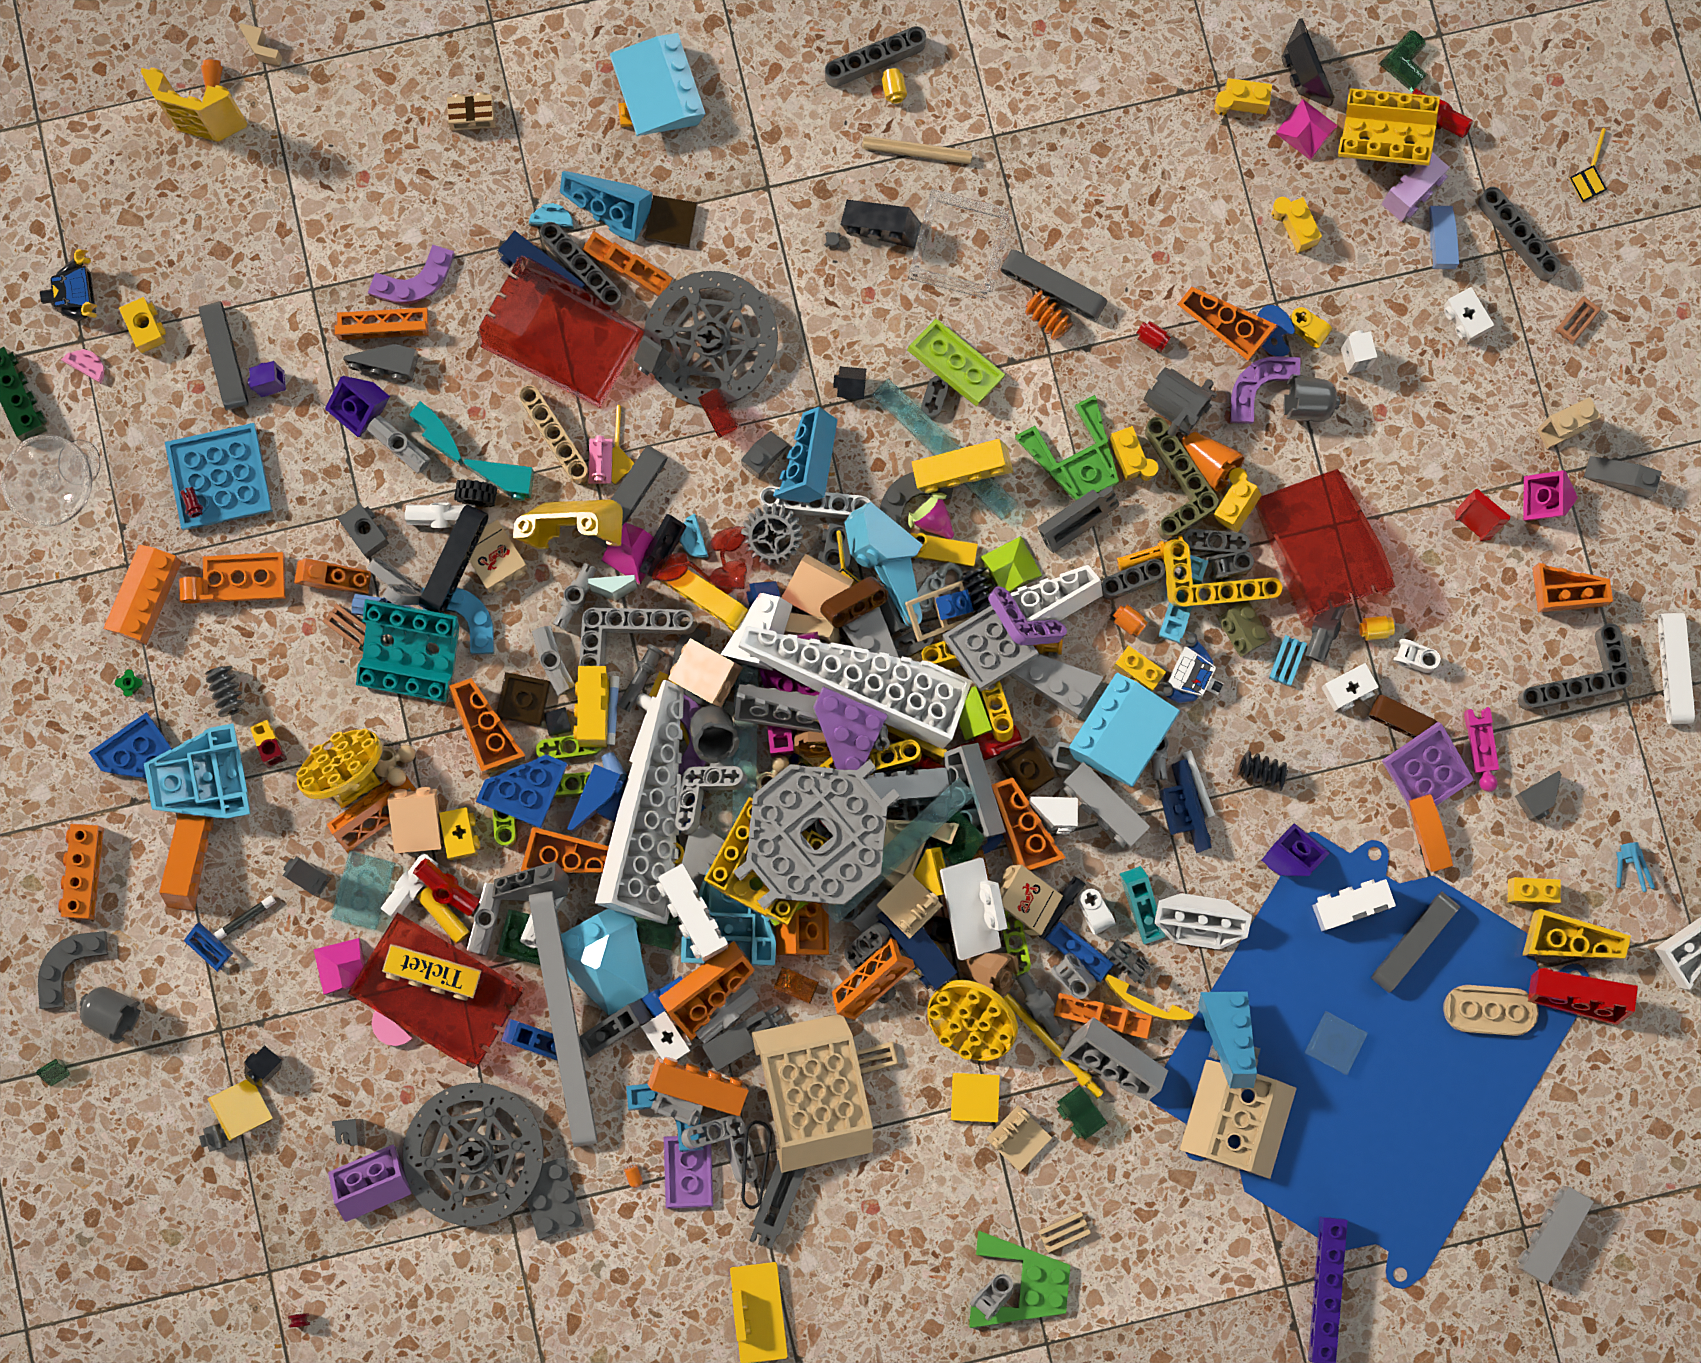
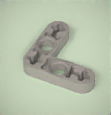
M373 558L367 568L388 585L383 596L391 603L399 606L419 605L423 590L384 561Z
M736 766L688 768L682 776L675 819L676 827L684 834L694 833L699 826L704 790H739L746 785L748 780L747 774ZM719 773V780L711 784L710 779L712 775ZM694 795L695 802L690 806H686L688 797ZM688 819H690V823H687L685 827L683 825L684 822H688Z
M732 1115L684 1130L681 1138L683 1145L688 1149H695L724 1140L734 1177L739 1183H742L743 1163H740L739 1160H743L744 1151L742 1156L738 1155L735 1151L737 1143L741 1144L744 1150L746 1127L740 1116ZM735 1124L736 1128L731 1129L730 1125ZM710 1126H714L717 1129L718 1134L716 1138L710 1136ZM701 1133L702 1138L691 1140L690 1136ZM739 1135L738 1139L733 1140L732 1137ZM749 1137L746 1166L749 1174L746 1175V1183L754 1181L758 1175Z

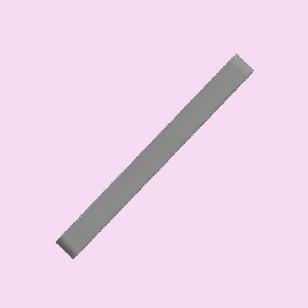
M553 891L529 895V903L573 1146L580 1147L598 1143L554 894Z

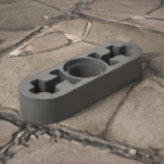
M1190 529L1183 537L1190 551L1230 554L1247 551L1250 546L1248 536L1237 532ZM1195 535L1196 539L1203 540L1204 535H1207L1206 547H1203L1204 542L1200 541L1196 542L1195 545H1191V541L1187 538ZM1213 536L1220 537L1223 542L1222 546L1214 548L1210 544V538ZM1227 537H1230L1229 542H1236L1239 538L1241 543H1245L1241 549H1237V545L1230 544L1228 546L1229 549H1225Z

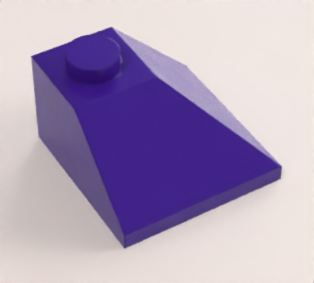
M343 375L340 377L325 410L354 435L360 437L367 430L369 423L383 412L390 396L374 382Z
M1294 823L1274 843L1261 861L1278 875L1309 876L1330 853Z

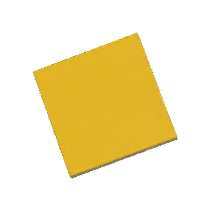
M953 1073L951 1120L998 1122L1000 1075Z
M247 1079L208 1098L229 1141L273 1119L257 1087Z

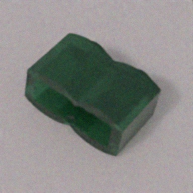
M1080 1085L1057 1101L1059 1106L1056 1110L1064 1120L1068 1117L1073 1126L1070 1129L1077 1139L1082 1137L1086 1140L1108 1124Z

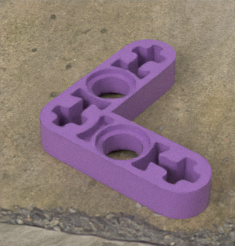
M995 587L988 596L990 604L1008 634L1019 645L1058 643L1067 633L1066 627L1058 620L1027 621L1012 595L1003 587Z

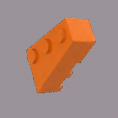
M1538 563L1532 568L1538 613L1606 607L1613 602L1611 582L1608 578L1568 571L1565 568H1555L1543 563Z

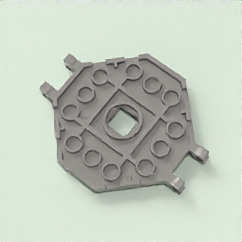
M870 760L858 770H839L790 764L753 794L747 859L744 864L733 872L741 881L754 870L770 891L758 900V903L764 910L776 899L845 905L881 875L887 808L900 799V795L893 789L882 799L879 798L864 780L865 777L876 770L875 765ZM820 819L833 837L819 849L814 850L801 833L816 820Z

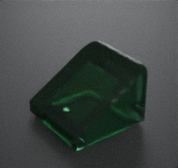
M54 1059L36 1072L49 1086L57 1084L70 1075L65 1063L60 1059Z

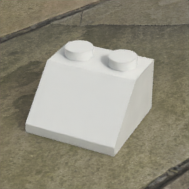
M1031 797L1029 799V805L1035 814L1039 816L1041 821L1050 830H1056V834L1069 835L1070 832L1076 829L1078 824V798Z

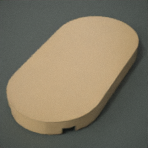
M1463 985L1450 991L1443 1005L1447 1022L1453 1028L1462 1032L1517 1036L1528 1032L1538 1019L1537 1004L1528 1002L1529 994L1524 990L1516 988Z

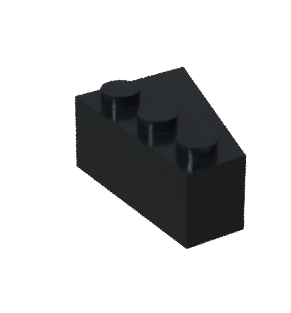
M847 199L840 225L850 236H863L916 249L922 223L910 207Z

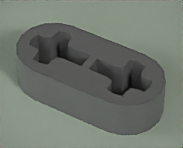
M934 376L930 379L922 401L921 412L928 419H934L940 415L948 392V383L939 376ZM941 382L944 389H940L938 395H934L935 387L932 385ZM932 399L936 400L935 408L937 410H933L932 413H929L928 408L925 406H929L931 404Z
M920 627L923 634L932 631L928 627ZM914 630L899 637L894 642L899 658L902 656L910 657L922 651L925 647L932 645L934 636L928 638L927 643H924L923 640L915 643L917 638ZM902 642L904 645L912 643V645L907 648V653H904L903 651L898 652L899 643Z

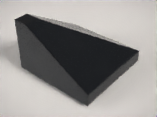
M566 707L544 714L549 736L572 731Z

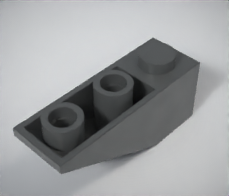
M391 344L345 355L343 360L348 365V368L352 370H370V373L381 377L384 374L391 375L394 380L405 382L406 379L413 380L419 354L414 348Z
M297 856L295 859L291 858L286 863L283 869L285 872L282 875L316 897H319L332 879L309 862Z
M556 861L494 879L492 898L497 900L529 901V895L553 891L554 899L568 896L569 877Z

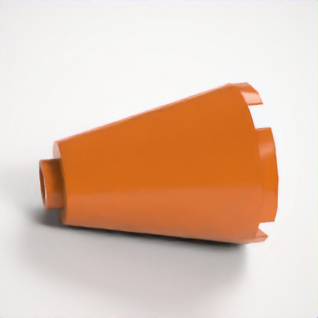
M1196 431L1190 433L1188 437L1185 435L1181 440L1182 446L1210 487L1215 491H1219L1230 483L1227 479L1232 469L1241 468L1245 458L1241 452Z

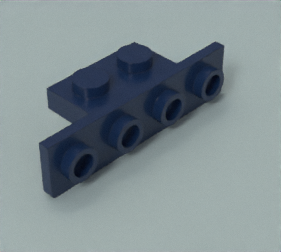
M1188 760L1178 761L1171 764L1177 786L1159 790L1171 835L1190 831L1195 851L1200 853L1212 848L1211 837L1207 831L1204 813L1200 806L1198 791L1194 785L1192 770Z

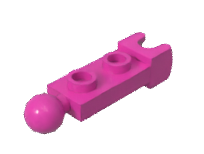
M1489 707L1481 711V719L1475 717L1472 709H1468L1464 712V717L1468 730L1474 773L1483 774L1479 782L1481 789L1486 792H1492L1497 788L1498 781L1491 771L1499 770L1493 734L1491 709Z

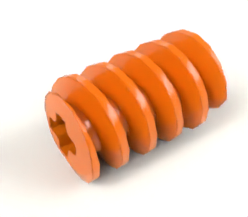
M1041 290L1027 303L1025 314L1027 316L1033 314L1032 321L1036 322L1039 320L1038 327L1043 328L1046 326L1044 332L1046 334L1053 332L1051 339L1056 340L1071 327L1073 322L1066 323L1069 318L1068 315L1060 317L1062 309L1054 311L1055 302L1051 305L1047 304L1050 299L1049 296L1041 299L1043 294Z

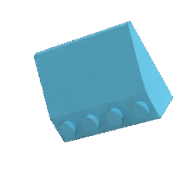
M678 33L656 36L610 53V58L637 136L699 125L706 113Z
M1116 673L1070 744L1069 749L1075 760L1081 763L1084 762L1087 766L1133 787L1176 720L1180 710L1138 682Z

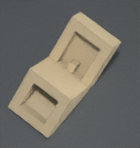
M240 23V29L258 61L280 67L283 58L279 51L263 47L266 40L263 29Z

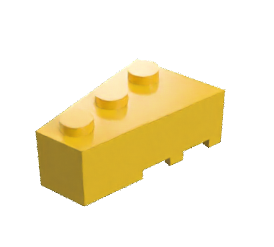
M578 666V682L575 683V695L578 696V704L574 706V716L578 718L577 726L574 725V739L578 740L579 747H607L609 679L606 666Z

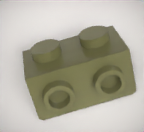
M1249 601L1229 609L1218 617V621L1240 657L1271 640Z

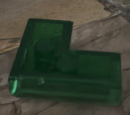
M1410 30L1379 63L1380 66L1411 92L1428 76L1423 69L1412 61L1425 47V40L1419 33Z
M508 909L497 955L540 965L538 948L528 947L520 941L531 914Z

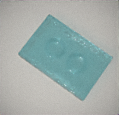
M349 851L330 918L377 930L382 912L380 908L385 902L396 863Z

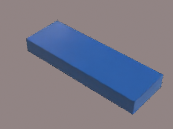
M1060 921L1045 939L1063 955L1067 953L1074 954L1099 983L1102 982L1115 965Z

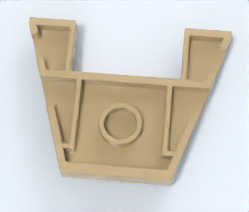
M886 819L881 875L894 886L909 872L913 875L927 837L930 836L952 844L959 824Z

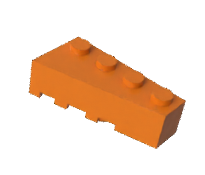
M178 813L159 890L168 908L195 911L204 857L208 849L209 831H212L214 823L212 817Z

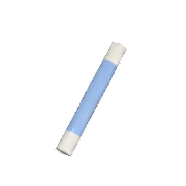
M610 676L607 745L611 746L615 745L619 676Z

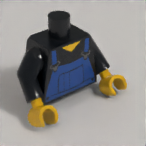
M81 249L76 250L74 258L61 268L56 275L50 278L52 289L40 291L42 304L54 303L55 309L62 316L76 322L89 317H97V314H95L97 305H95L91 272L86 266H83V264H89L91 259L84 257L88 250Z

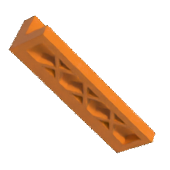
M409 308L337 312L335 335L338 340L429 336L428 309ZM415 314H423V321L408 320ZM391 316H398L402 319L401 322L386 323ZM369 317H376L380 321L379 323L363 324ZM343 318H353L357 324L343 325Z
M407 775L405 782L401 786H393L387 780L327 823V826L332 835L348 853L390 823L389 814H381L382 808L388 804L387 800L390 793L398 789L408 790L409 788L411 791H416V788ZM368 818L375 819L373 826L362 828L365 820ZM356 832L355 839L348 844L342 839L347 833Z
M891 938L832 991L838 1015L855 1020L915 967L913 959L900 954L897 940ZM891 950L892 957L886 961L887 954ZM877 963L875 972L871 974L873 965ZM862 976L860 985L855 988L858 979ZM847 989L845 998L842 1000L841 994Z

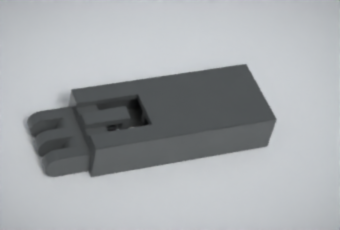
M1106 487L1099 493L1094 489L1039 525L1037 528L1046 547L1052 553H1055L1108 517V513L1119 506V501L1113 487Z
M777 1005L765 1013L762 1010L702 1045L715 1070L719 1071L755 1050L753 1039L748 1032L749 1029L762 1023L760 1026L754 1028L755 1032L790 1025L788 1021L779 1025L778 1021L785 1018L784 1013L777 1017L773 1015V1013L781 1009L780 1006Z
M778 1159L754 1219L753 1225H755V1228L749 1240L750 1242L754 1243L757 1234H759L761 1238L758 1245L763 1246L765 1239L768 1238L770 1241L767 1244V1249H772L777 1235H781L807 1168L781 1173ZM770 1205L780 1209L775 1224L772 1223L776 1214L771 1212L767 1221H765Z

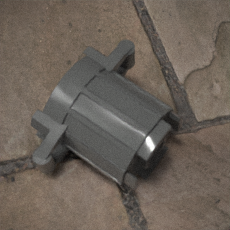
M1165 367L1156 377L1157 382L1152 390L1149 388L1143 401L1148 404L1149 408L1172 422L1168 430L1170 436H1176L1177 432L1180 431L1188 437L1203 413L1207 414L1210 410L1212 397H1217V393L1211 390L1214 382L1207 379L1203 386L1200 387L1174 369Z

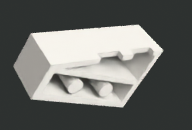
M760 593L720 655L736 663L773 670V667L738 648L746 626L776 631L777 634L784 635L793 604L781 597Z
M1373 879L1361 883L1362 888L1353 890L1352 887L1340 890L1339 896L1331 898V895L1328 894L1317 898L1318 903L1312 906L1321 931L1395 907L1396 905L1387 880L1375 883Z
M1701 917L1654 948L1679 988L1690 990L1694 985L1693 982L1701 973Z

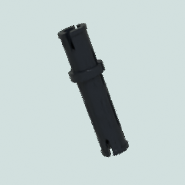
M1073 876L1063 892H1059L1063 897L1042 935L1037 936L1045 940L1070 905L1073 906L1075 903L1074 899L1086 885L1082 880Z

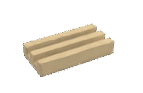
M893 1041L856 1051L857 1056L889 1047L891 1051L858 1060L859 1065L891 1056L893 1059L890 1062L860 1069L861 1074L899 1064Z
M1081 1211L1038 1230L1047 1253L1091 1234ZM1077 1218L1080 1221L1071 1227L1045 1237L1044 1233ZM1081 1227L1084 1230L1076 1235H1073L1065 1240H1062L1056 1244L1049 1246L1048 1242L1056 1238H1059Z

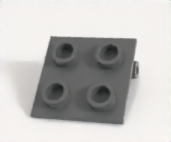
M1117 939L1105 953L1108 956L1107 959L1115 965L1121 962L1118 968L1120 969L1124 965L1126 969L1123 973L1130 970L1127 976L1135 983L1141 984L1145 982L1153 970L1150 968V963L1145 958L1134 954L1132 947L1128 943Z

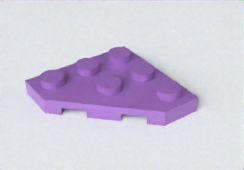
M823 686L813 708L834 765L839 770H858L865 764L887 718V714Z

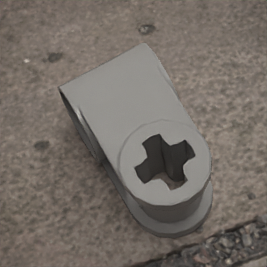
M1067 953L1064 957L1065 959L1059 965H1054L1051 968V972L1074 998L1083 999L1095 989L1096 979L1074 954ZM1079 982L1085 984L1086 990L1080 987Z
M1006 1274L996 1275L970 1302L972 1307H977L985 1315L987 1321L991 1320L1012 1296L1013 1281L1010 1276ZM1003 1284L1007 1286L1008 1290L1002 1292L997 1290L996 1286Z

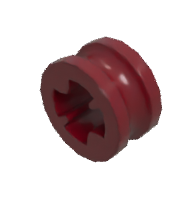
M309 1313L288 1315V1319L291 1320L288 1327L310 1325V1322L307 1321Z

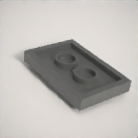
M565 1157L543 1163L540 1178L527 1199L538 1240L584 1226Z

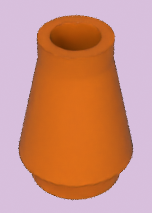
M203 60V65L200 67L206 91L207 85L211 87L220 85L223 66H221V61Z

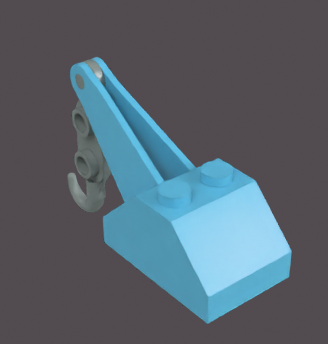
M872 502L851 512L844 522L850 554L856 558V562L861 566L875 568L904 623L909 627L913 626L905 602L944 588L945 577L949 570L957 573V582L963 578L962 569L957 564L952 562L944 563L937 571L925 578L917 591L911 558L917 555L923 545ZM932 597L912 605L918 624L922 621V612H927L933 607Z

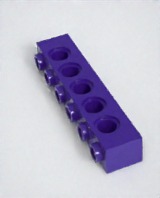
M1319 1216L1308 1361L1312 1363H1336L1348 1222L1346 1219Z

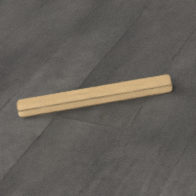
M864 136L862 143L863 149L964 164H970L972 161V151L870 136Z

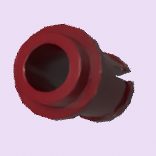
M185 488L186 493L185 490H181L180 494L186 506L185 513L190 518L202 515L203 506L199 504L195 488Z

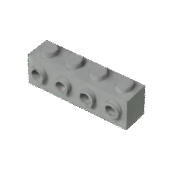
M1084 762L1063 782L1065 793L1071 798H1078L1082 803L1080 807L1088 815L1093 814L1099 819L1097 821L1098 825L1105 831L1109 829L1115 835L1113 839L1122 848L1126 846L1129 849L1150 828Z
M1563 1186L1562 1189L1559 1188L1555 1192L1552 1199L1555 1201L1551 1209H1547L1541 1218L1543 1222L1539 1230L1536 1229L1529 1239L1532 1243L1528 1250H1524L1518 1258L1520 1264L1517 1268L1543 1284L1549 1283L1594 1201L1569 1186Z

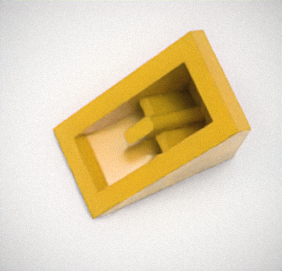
M941 847L927 849L913 874L925 888L937 896L944 894L940 870L946 867Z

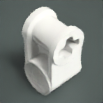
M1400 639V649L1397 657L1393 659V662L1400 666L1412 668L1423 673H1430L1437 668L1441 658L1434 649L1419 645L1411 640ZM1430 656L1434 661V665L1427 666L1423 662V657Z
M1087 889L1080 893L1078 904L1094 935L1116 924L1110 910L1097 890ZM1086 894L1094 896L1093 906L1090 903H1085L1084 900L1087 899Z

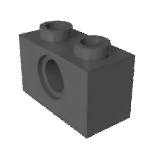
M359 503L337 519L363 555L368 559L389 544L386 539L389 534L381 524L377 526L374 523L373 519L376 516L368 506L364 508ZM364 525L371 526L369 533L360 534V529Z

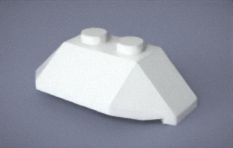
M1180 893L1158 901L1155 924L1174 943L1220 950L1240 939L1243 940L1248 937L1252 915L1228 900Z

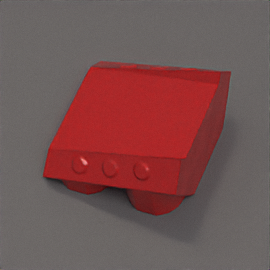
M1474 489L1456 509L1455 521H1461L1480 537L1481 542L1492 539L1510 520V515L1479 489Z

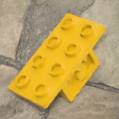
M769 1262L731 1267L732 1302L740 1363L786 1359L788 1354L777 1263Z

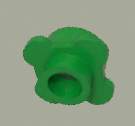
M131 669L125 670L124 675L115 680V686L121 688L126 697L132 696L143 685V681L137 678Z

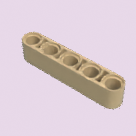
M532 385L524 386L519 392V398L524 409L570 480L575 484H584L589 478L586 463L538 389ZM528 394L536 395L532 402L524 400ZM546 412L548 416L545 420L540 421L536 419L539 413ZM551 431L560 432L559 437L556 439H550L548 436ZM565 449L572 451L571 456L568 458L560 456L561 452ZM576 468H583L584 473L581 476L576 477L572 474Z

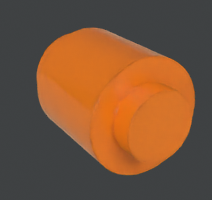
M1128 604L1125 607L1120 605L1113 614L1116 618L1114 623L1130 635L1138 636L1148 623L1144 620L1145 617Z

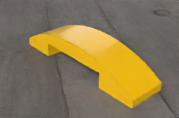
M1109 974L1104 979L1110 989L1123 1002L1141 1013L1171 1021L1190 1020L1194 1016V1014L1173 1004L1169 1006L1167 1012L1127 994L1126 991L1130 984Z

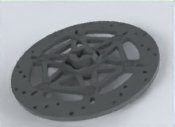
M721 271L697 272L672 283L658 296L652 305L644 327V335L650 339L653 338V341L661 346L663 339L670 340L680 364L679 369L674 373L665 363L657 376H655L657 381L675 397L700 406L729 404L751 393L769 373L778 346V329L775 316L765 297L746 280ZM690 287H692L693 293L690 292ZM713 288L732 292L735 296L730 302L702 299L699 292L702 289ZM687 297L689 305L671 327L664 326L665 318L671 308L680 299ZM706 305L724 306L725 308L713 318ZM745 305H749L757 317L760 327L759 338L751 337L741 312ZM697 306H700L707 318L705 320L699 321ZM732 310L733 313L726 325L723 324L720 319ZM692 311L694 326L679 327L688 313ZM736 317L740 320L744 335L730 331ZM709 324H716L719 329L724 330L725 335H722L715 327L709 326ZM691 332V339L687 340L678 337L676 333ZM712 334L717 339L711 340L709 343L704 338L710 337ZM734 337L745 341V344L730 345V339ZM677 342L691 346L685 360L682 359ZM696 342H699L706 350L712 351V353H705L702 348L697 346ZM759 344H766V346L762 347ZM742 350L734 363L729 366L727 351ZM749 351H757V358L748 372L740 379L734 380L732 373ZM694 353H698L701 358L689 367L688 364ZM722 356L724 371H721L714 360L715 358ZM709 359L715 369V373L697 371L696 369ZM691 375L719 378L722 386L714 389L698 388L687 384V380ZM728 384H731L732 390H729Z
M486 1083L455 1085L430 1098L411 1121L403 1146L405 1177L416 1199L436 1217L446 1222L463 1226L487 1225L497 1222L516 1211L528 1199L536 1187L544 1160L541 1131L529 1108L509 1091ZM466 1101H483L484 1103L482 1110L479 1112L451 1117L447 1111L451 1106ZM499 1107L505 1110L518 1124L522 1133L520 1138L514 1139L495 1117ZM437 1109L441 1112V1115L436 1112ZM478 1118L471 1132L466 1131L458 1124V1121ZM486 1118L485 1135L478 1134L477 1131ZM436 1120L441 1127L431 1155L422 1157L421 1150L424 1137L432 1122ZM493 1123L506 1137L505 1140H490ZM451 1125L463 1134L457 1141L449 1128ZM446 1133L453 1147L438 1153L443 1135ZM470 1138H474V1140H478L480 1142L483 1141L486 1144V1146L484 1147L482 1144L476 1142H468L467 1140ZM525 1142H531L529 1145H524ZM509 1145V1149L494 1154L493 1146ZM472 1148L475 1151L482 1152L475 1155L474 1159L465 1156L472 1153ZM524 1151L525 1163L522 1173L515 1186L510 1188L506 1180L517 1152ZM452 1154L453 1163L437 1162L438 1159ZM508 1155L509 1158L504 1172L500 1175L494 1160ZM460 1162L469 1166H479V1169L472 1170V1168L463 1167ZM422 1163V1166L416 1167V1164ZM489 1167L497 1179L496 1183L484 1175V1172ZM441 1168L457 1169L454 1185L441 1172ZM433 1169L451 1191L448 1201L442 1199L431 1188L425 1177V1171ZM461 1174H468L469 1178L463 1189L460 1190ZM476 1176L489 1185L487 1188L469 1191ZM494 1191L499 1196L498 1201L487 1206L478 1208L463 1207L465 1197ZM506 1193L509 1194V1196L511 1197L510 1199L506 1197ZM454 1204H456L455 1210L453 1211L452 1207Z

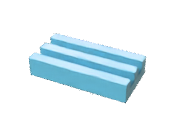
M1285 635L1269 679L1290 687L1307 643ZM1287 643H1290L1291 647L1280 676H1276ZM1298 646L1300 647L1288 680L1284 679L1295 648Z

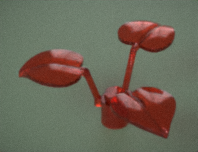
M744 526L729 527L714 535L710 544L714 551H720L722 567L715 569L710 577L692 561H688L687 554L674 553L659 562L652 575L653 581L668 582L677 580L685 575L688 566H690L710 584L726 594L731 593L734 589H744L747 573L746 564L741 560H733L727 563L725 560L726 551L734 552L743 544L746 536L741 534V530Z

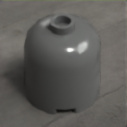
M1292 374L1289 377L1287 385H1291L1289 395H1284L1283 403L1284 415H1287L1286 419L1324 422L1333 415L1335 409L1338 410L1340 396H1337L1336 388L1332 382Z
M712 705L702 707L695 712L690 722V733L694 750L699 758L708 763H720L721 759L728 756L732 757L738 750L740 740L731 715L724 708Z
M97 987L82 997L80 1001V1019L87 1028L113 1043L119 1044L125 1040L122 1036L127 1029L132 1031L141 1012V1010L137 1009L140 1002L111 988Z

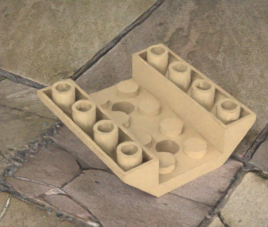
M1206 1059L1179 1150L1270 1179L1296 1088L1259 1074L1256 1075L1254 1088H1230L1221 1064ZM1245 1089L1251 1090L1254 1094V1099L1250 1103L1244 1102L1241 1098V1093ZM1231 1135H1237L1240 1138V1146L1236 1149L1228 1145V1138Z

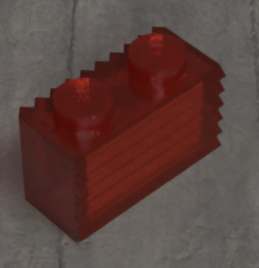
M715 388L698 397V400L718 438H723L740 429L741 425H738L739 421H736L730 405L727 404L728 401L725 400L726 397L723 396L724 393L721 392L722 389Z

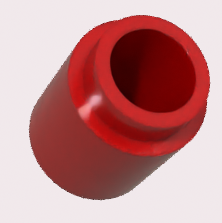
M1150 320L1147 324L1143 322L1136 332L1139 335L1137 340L1154 351L1157 349L1162 352L1171 338L1167 335V331Z

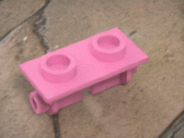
M595 436V439H590L588 483L611 484L612 439H605L604 436Z

